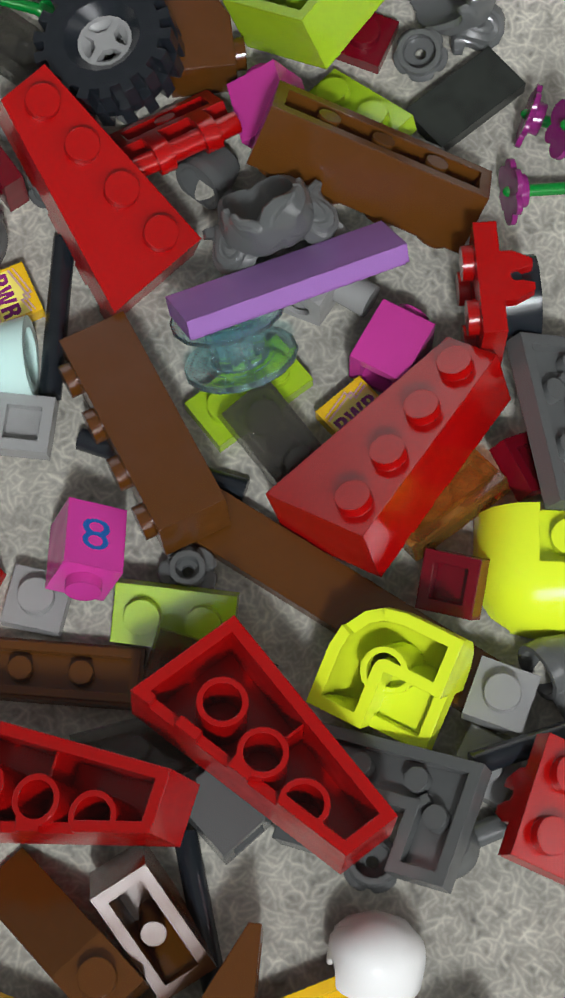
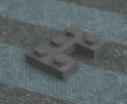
M519 332L506 342L544 506L545 509L565 510V336Z
M322 722L392 809L403 814L384 871L393 878L451 894L492 771L483 763ZM276 825L272 835L273 839L281 845L312 853Z

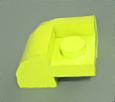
M516 502L494 506L481 511L474 519L473 556L490 559L482 605L489 617L510 631V634L531 639L565 633V511L540 510V502Z
M391 607L365 611L347 624L341 625L329 643L306 702L359 729L370 726L402 743L432 750L454 695L464 689L474 655L473 642L411 612Z

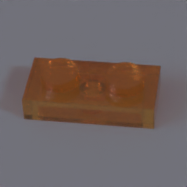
M474 448L453 480L435 500L434 506L414 533L411 532L405 540L406 544L403 549L416 562L424 557L425 548H436L476 518L481 511L488 509L508 494L510 488L507 477Z

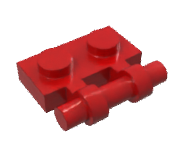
M204 90L111 133L109 136L147 177L156 172H159L161 176L178 169L177 162L203 150L207 154H211L223 148L225 140L242 133L243 130L235 112L228 113L222 99L210 91Z

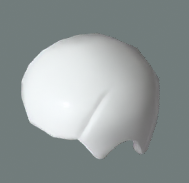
M370 910L348 915L334 926V930L329 937L326 960L328 965L334 964L336 989L348 998H415L421 990L426 964V949L422 938L405 919L379 910Z

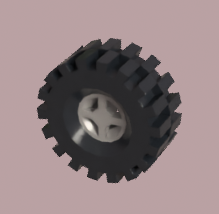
M50 0L56 10L53 14L45 10L42 11L38 22L44 32L34 31L33 44L38 52L33 53L35 63L38 68L46 64L94 119L97 115L103 127H115L116 116L121 115L127 124L139 121L136 111L144 106L149 114L160 108L155 99L160 93L169 99L175 90L170 76L182 77L184 66L179 57H185V45L180 37L182 35L164 0ZM115 54H118L116 57L112 59L104 60V57L106 55L113 56Z

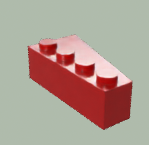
M46 64L41 66L0 100V126L32 186L36 187L48 210V216L52 224L66 243L75 260V267L85 285H88L104 319L122 311L127 313L194 255L202 238Z
M451 337L445 338L265 493L281 526L323 552L381 578L511 400L498 355Z
M235 615L130 690L133 715L340 875L391 836L398 818L396 812Z
M0 721V843L181 846L200 784L167 767Z

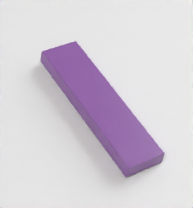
M379 221L168 295L165 298L169 315L190 340H195L405 265L407 262H410L408 247L402 238L384 222Z

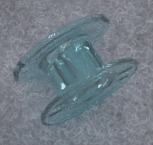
M284 308L195 340H190L173 318H171L169 324L173 336L188 346L197 347L188 356L184 367L188 384L201 392L218 395L232 394L264 386L283 375L295 362L299 349L293 334L281 327L272 326L282 316Z

